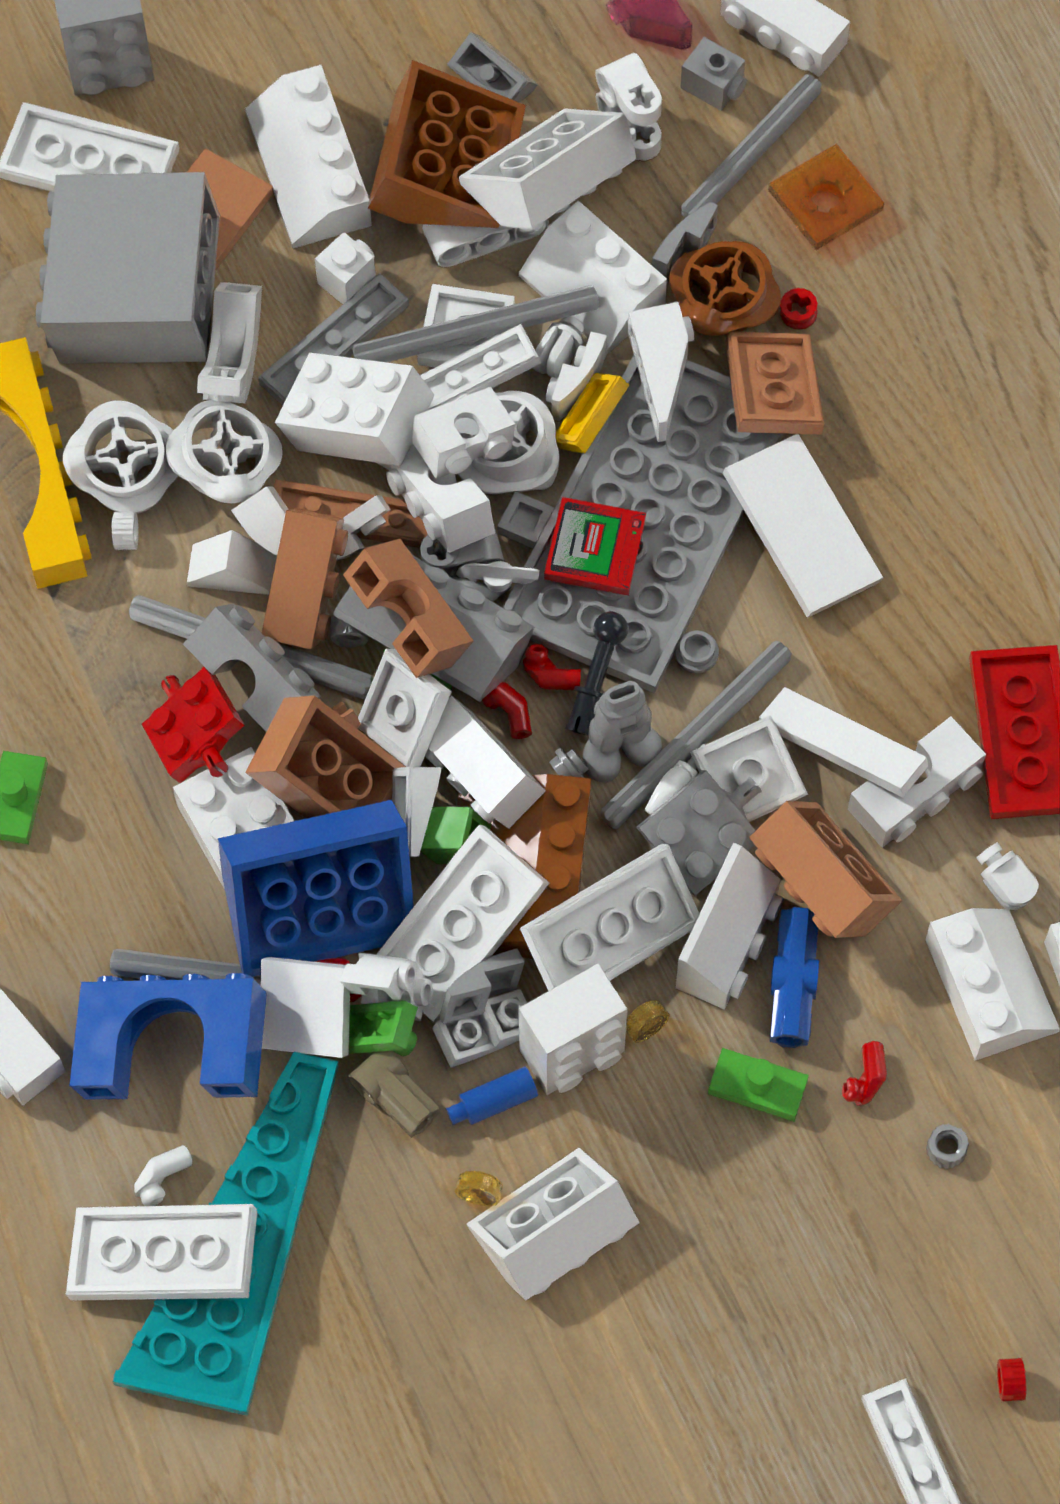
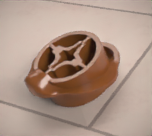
M721 241L711 243L699 250L682 255L676 260L670 271V287L677 302H679L682 317L689 316L693 330L701 334L710 336L727 335L730 332H741L749 327L759 326L769 321L780 307V289L772 274L771 264L767 256L759 248L746 242ZM724 264L721 267H713L716 265ZM742 271L755 276L759 283L757 292L749 289V284L742 281ZM694 284L701 287L702 292L708 295V306L696 301L692 296L691 290ZM735 308H736V309H739V310H736V311H733V312H727V313H725L726 311H728V310H730V309H735Z

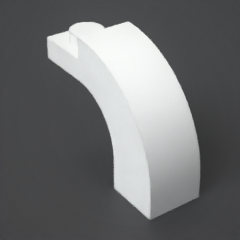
M220 282L215 289L209 354L204 368L198 375L197 393L203 394V400L234 403L246 402L252 382L258 344L262 286Z
M266 486L231 511L255 542L271 553L278 554L286 510L289 509L275 488ZM374 496L343 518V530L348 531V541L344 555H337L336 561L350 557L365 548L356 535L358 532L362 531L364 536H367L386 523L383 515L391 511L382 496Z

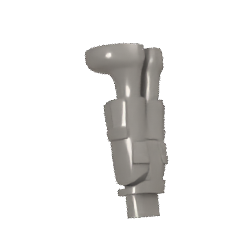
M627 681L608 689L600 697L599 701L596 702L594 707L595 717L590 722L589 739L583 751V761L589 768L586 773L597 782L605 783L614 780L620 772V747L627 758L633 764L640 767H645L662 750L661 738L651 727L652 711L647 706L643 689L634 681Z

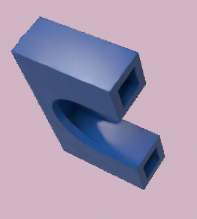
M242 973L227 974L225 979H209L204 975L187 974L183 976L182 980H167L157 975H144L140 977V981H124L119 977L101 976L97 978V982H81L69 1086L85 1100L128 1099L133 1049L141 1032L152 1021L163 1015L173 1012H187L199 1016L204 1029L200 1085L214 1098L257 1097L267 993L254 978Z

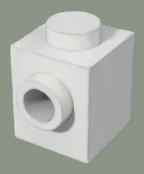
M343 232L315 258L317 284L344 304L376 277L373 251L362 240L358 239L355 241Z

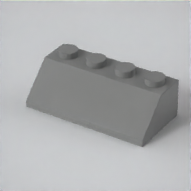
M413 556L474 640L451 668L432 674L480 702L519 667L535 627L522 620L517 613L504 609L486 599L478 590L468 588L452 579L444 570L432 567ZM351 586L335 608L333 614L390 649H395L392 643L406 627L401 616L390 608L377 606L367 609Z

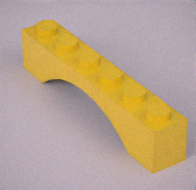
M24 337L0 343V411L7 415L25 433L39 459V495L33 515L23 532L35 582L37 588L40 589L88 577L84 561L91 560L92 556L86 534L77 536L74 524L83 521L77 498H67L65 487L73 485L65 470L63 461L58 462L55 450L63 448L57 423L49 425L46 413L54 412L48 387L39 389L36 377L44 376L39 352L30 353L27 339Z

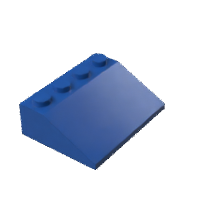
M392 800L218 838L222 878L242 974H247L251 977L261 975V959L267 957L315 962L383 947L414 907L407 826Z

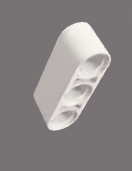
M546 219L541 228L528 232L521 231L517 227L501 225L498 228L423 224L422 229L438 265L450 267L538 236L548 227L549 221Z

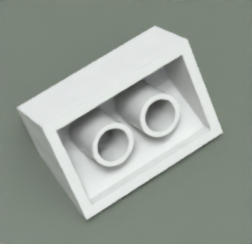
M579 200L547 227L519 271V277L541 297L589 285L594 286L598 295L599 307L593 311L573 315V317L583 323L585 329L582 334L588 339L590 332L607 335L606 355L629 336L628 319L630 311L666 304L667 278Z
M734 842L680 954L676 978V989L724 1010L731 996L736 999L740 997L748 978V974L742 971L748 958L757 960L766 939V935L761 934V930L767 919L772 922L775 921L784 897L778 895L781 879L744 847Z
M971 908L930 922L926 943L975 1061L1059 1032L1060 1028L1009 909Z
M577 1148L467 1223V1226L506 1282L526 1301L533 1295L547 1290L552 1282L571 1269L585 1264L590 1256L609 1243L623 1238L628 1230L639 1224V1221L618 1181L584 1151Z

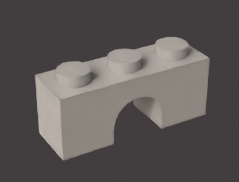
M234 604L215 607L183 645L212 675L230 671L239 660L250 666L255 675L256 685L253 694L242 707L266 732L284 698L314 695L318 699L321 698V695L313 688L314 682L312 678L302 669L294 668L284 658L285 652L274 639L268 636L264 637L254 626L255 620L247 610Z

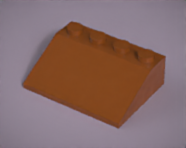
M412 60L395 93L368 209L407 224L498 228L500 224L461 186L459 176L520 137L526 105Z
M553 774L532 775L546 791L509 829L496 819L491 822L490 831L549 882V885L493 955L518 949L522 958L534 959L520 928L580 892L591 800V778ZM458 792L457 807H471V804L475 801L474 797L470 793L463 796Z

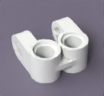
M632 53L596 70V80L600 92L596 93V102L599 111L624 113L628 121L636 160L645 161L654 158L661 150V130L656 121L661 116L662 96L640 57L636 53ZM641 131V136L644 139L650 138V142L645 144L642 140L636 141V133Z

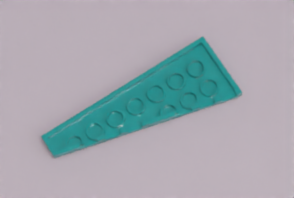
M293 1052L270 1093L269 1101L259 1119L246 1136V1142L233 1165H230L224 1176L225 1180L212 1203H209V1205L253 1204L257 1209L249 1297L156 1299L154 1307L142 1329L138 1330L135 1335L132 1347L119 1370L115 1371L113 1378L114 1386L248 1416L339 1068L338 1061Z

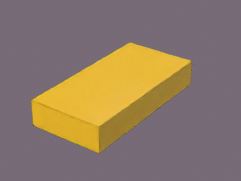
M594 373L556 431L557 447L562 450L586 453L629 387V384L621 376Z

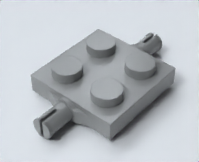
M703 770L636 827L649 842L651 849L660 844H669L691 895L696 896L717 878L733 842L741 845L747 851L755 845L749 837L756 830L747 821L745 812L742 809L752 798L762 792L760 787L755 785L756 782L749 777L747 781L730 794L716 783L707 770Z

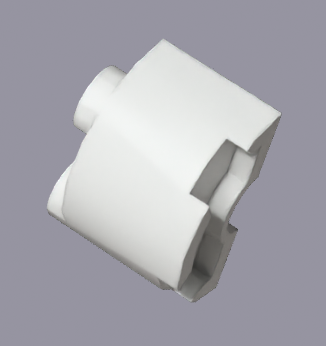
M359 953V961L356 964L347 963L339 982L350 993L362 994V1004L405 1000L418 1007L414 1020L421 1021L423 1007L428 1006L432 999L433 987L430 980L423 979L422 971L416 962L410 959Z

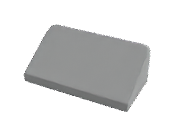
M470 32L447 63L465 81L517 102L524 100L538 85L486 39Z

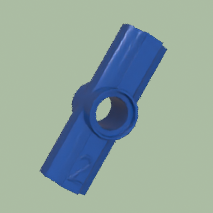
M793 907L781 910V917L779 919L778 951L773 959L770 995L774 996L770 1042L776 1043L780 1047L797 1048L799 1046H808L811 1034L812 1000L816 999L819 959H816L818 927L812 919L815 914L808 908Z

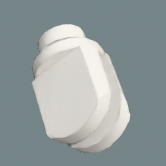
M573 316L562 318L560 322H553L535 350L541 364L533 367V369L542 374L547 373L550 377L558 378L563 363L570 365L579 345H583V339L581 338V334L585 329L583 323Z
M996 842L977 856V860L981 865L986 863L988 866L980 875L984 879V884L1002 907L1009 910H1017L1024 907L1035 896L1039 883L1019 855H1015L1013 851H1010L1002 856L1000 852L1003 849Z

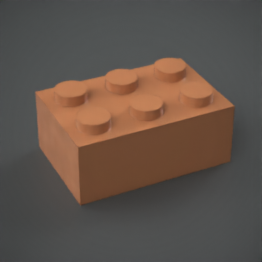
M314 695L283 699L245 773L307 819L392 800L394 768L406 766Z
M786 801L749 837L758 848L755 853L760 861L769 869H776L786 880L784 883L786 891L797 902H805L815 914L812 917L814 923L829 937H865L903 901L817 802Z

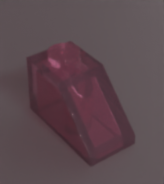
M610 0L607 2V10L612 21L616 25L621 24L629 37L681 50L691 47L692 23L677 0Z

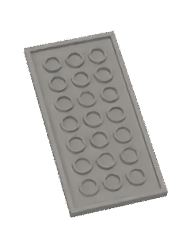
M633 355L622 376L629 384V387L587 452L582 454L524 568L540 570L538 580L527 584L516 583L503 608L517 613L522 620L535 627L530 641L589 666L591 665L598 642L593 631L595 620L599 615L608 611L621 614L627 621L628 634L623 642L614 646L606 673L626 682L634 681L641 688L655 694L675 654V649L684 635L745 512L723 475V471L726 467L779 443L783 434L738 432L730 377L686 360L666 441L658 442L635 356ZM562 497L646 513V522L629 596L544 580V571Z

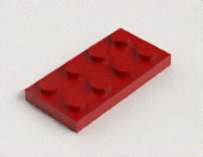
M1048 645L971 651L969 662L981 749L986 753L983 767L990 819L1060 814V660L1058 646Z

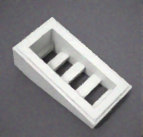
M402 767L394 768L392 802L407 826L409 857H416L420 854L440 780L441 768Z

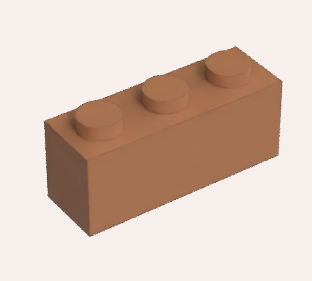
M298 508L286 510L262 628L264 637L268 636L276 642L307 649H313L319 645L320 640H326L331 623V615L325 614L328 598H335L340 574L334 572L337 555H344L348 541V531L343 530V518Z

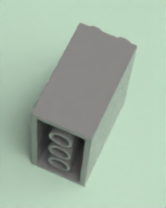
M205 172L56 175L54 191L48 193L47 199L51 226L44 230V249L48 255L47 264L41 265L40 285L44 293L43 302H38L36 305V322L39 328H43L47 347L53 349L59 364L207 362L220 213Z

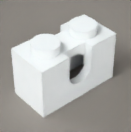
M490 386L415 415L412 442L434 477L438 479L448 474H459L465 471L471 465L472 460L483 456L485 460L497 459L507 451L512 450L515 423Z

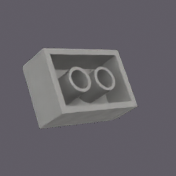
M54 0L75 96L82 94L95 95L107 89L123 86L136 87L144 82L154 80L140 0Z

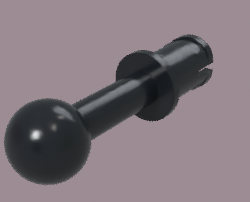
M614 611L604 612L595 620L593 631L598 642L584 687H574L577 696L565 729L578 734L583 733L585 736H589V725L595 717L594 707L603 695L600 692L614 646L623 642L628 634L626 619Z

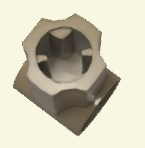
M392 1051L374 1052L348 1077L357 1091L374 1106L379 1104L392 1120L412 1138L416 1134H420L432 1123L433 1119L440 1112L439 1107L408 1077V1070Z

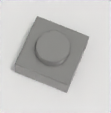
M515 491L497 526V534L534 549L554 507Z

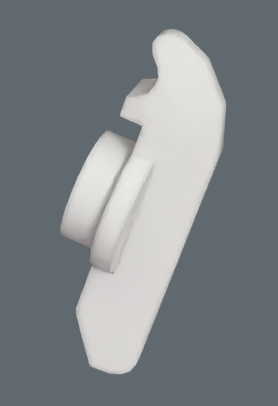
M494 561L489 564H465L458 568L456 574L459 578H468L472 582H476L477 579L483 580L491 591L503 592L511 586V583L527 584L538 580L540 570L512 567L507 562Z

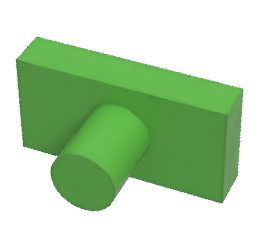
M3 751L0 761V840L29 845L48 766L46 757Z
M405 1000L350 1005L348 1054L393 1051L401 1056L409 1055L417 1042V1035L412 1031V1026L418 1007Z
M722 1048L708 1094L795 1122L809 1075L772 1064L765 1059H756Z

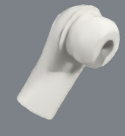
M184 1145L179 1146L148 1161L134 1184L135 1195L141 1198L143 1205L155 1206L162 1202L165 1197V1191L160 1186L163 1180L169 1175L192 1166V1157L187 1147Z

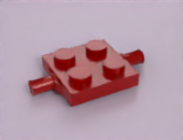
M203 667L192 678L187 680L183 686H181L177 676L169 675L165 677L168 683L162 680L161 687L168 696V700L154 710L151 716L142 723V726L168 774L177 782L182 783L196 769L206 765L211 776H223L221 770L226 773L228 765L223 760L220 751L228 740L245 724L215 674L212 675Z

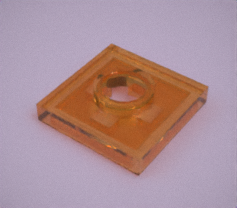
M837 143L769 183L768 191L815 250L825 246L884 209L882 199ZM831 192L838 197L840 204L830 208L829 212L818 211V206L811 199L816 193Z

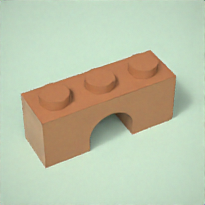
M401 539L364 548L343 574L367 609L377 606L387 607L399 614L404 620L406 627L393 641L392 645L416 678L451 668L473 643L474 640Z

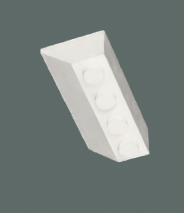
M318 65L282 75L245 108L270 184L273 186L274 196L292 248L335 237L343 232L349 233L372 226L371 210L368 209L369 197L322 66Z
M563 109L459 176L461 186L501 226L517 227L521 231L528 232L541 228L544 225V221L552 215L569 209L570 203L579 197L593 193L597 189L596 186L604 180L621 174L622 168L637 158L628 121L624 113Z

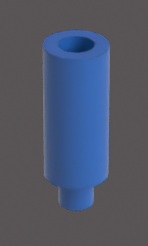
M524 1066L459 1094L460 1102L446 1108V1111L453 1125L466 1119L473 1125L538 1097V1091L529 1070Z

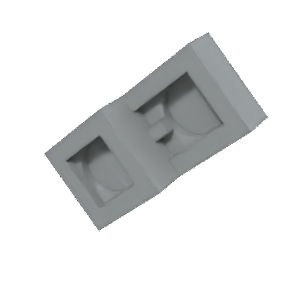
M709 202L688 215L668 234L652 258V266L667 278V282L669 281L673 264L684 252L688 253L699 250L708 243L717 226V204Z
M518 949L490 957L467 970L447 989L439 1016L442 1023L445 1024L484 1014L489 996L516 990L524 966V960Z

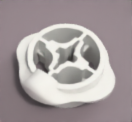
M505 391L495 393L515 423L512 450L507 451L497 459L485 460L483 456L474 459L471 465L458 475L462 480L471 478L481 491L486 494L548 489L554 483L559 467V450L555 437L556 428L550 410L539 398L526 392ZM467 394L461 395L457 399L467 396ZM529 430H532L537 435L532 447L527 445L525 441L526 433Z
M207 400L194 406L187 413L181 424L171 432L165 445V456L171 469L178 476L188 481L199 492L219 502L240 503L259 492L267 478L276 471L282 459V445L274 431L260 422L250 411L231 402ZM232 427L235 428V429H237L238 431H240V432H241L242 434H244L245 436H241V435L237 434V433L232 429ZM213 428L210 439L202 440L200 444L192 445V435L197 430ZM219 443L223 449H217ZM255 457L254 470L248 474L235 475L238 463L245 462L247 458ZM202 466H207L211 468L216 475L211 474Z
M109 401L94 408L87 415L80 428L72 435L63 452V464L71 481L79 489L91 494L104 506L115 512L135 511L138 514L151 509L161 500L167 488L178 477L169 466L165 456V445L173 430L168 425L153 418L140 406L126 401ZM126 428L141 430L151 436L156 443L147 445L145 441H132L127 436ZM112 432L110 444L103 449L96 450V455H92L97 443L105 435ZM128 451L130 454L128 455V462L120 464V452ZM157 459L151 473L137 483L138 471L144 466L151 465L152 460ZM102 470L103 474H118L122 480L123 487L105 484L97 479L92 472Z

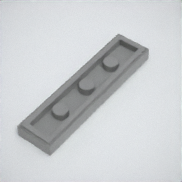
M379 273L258 377L259 384L283 406L309 353L350 358L353 355V346L372 339L409 307V299Z

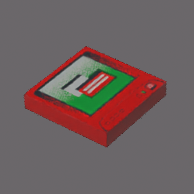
M562 497L544 571V580L629 596L646 522V513Z

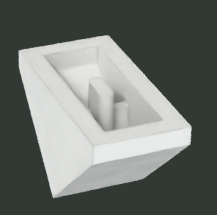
M233 530L193 544L187 587L269 595L277 555Z

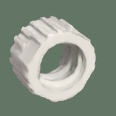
M135 511L114 512L112 518L114 549L137 550L139 534L137 513Z

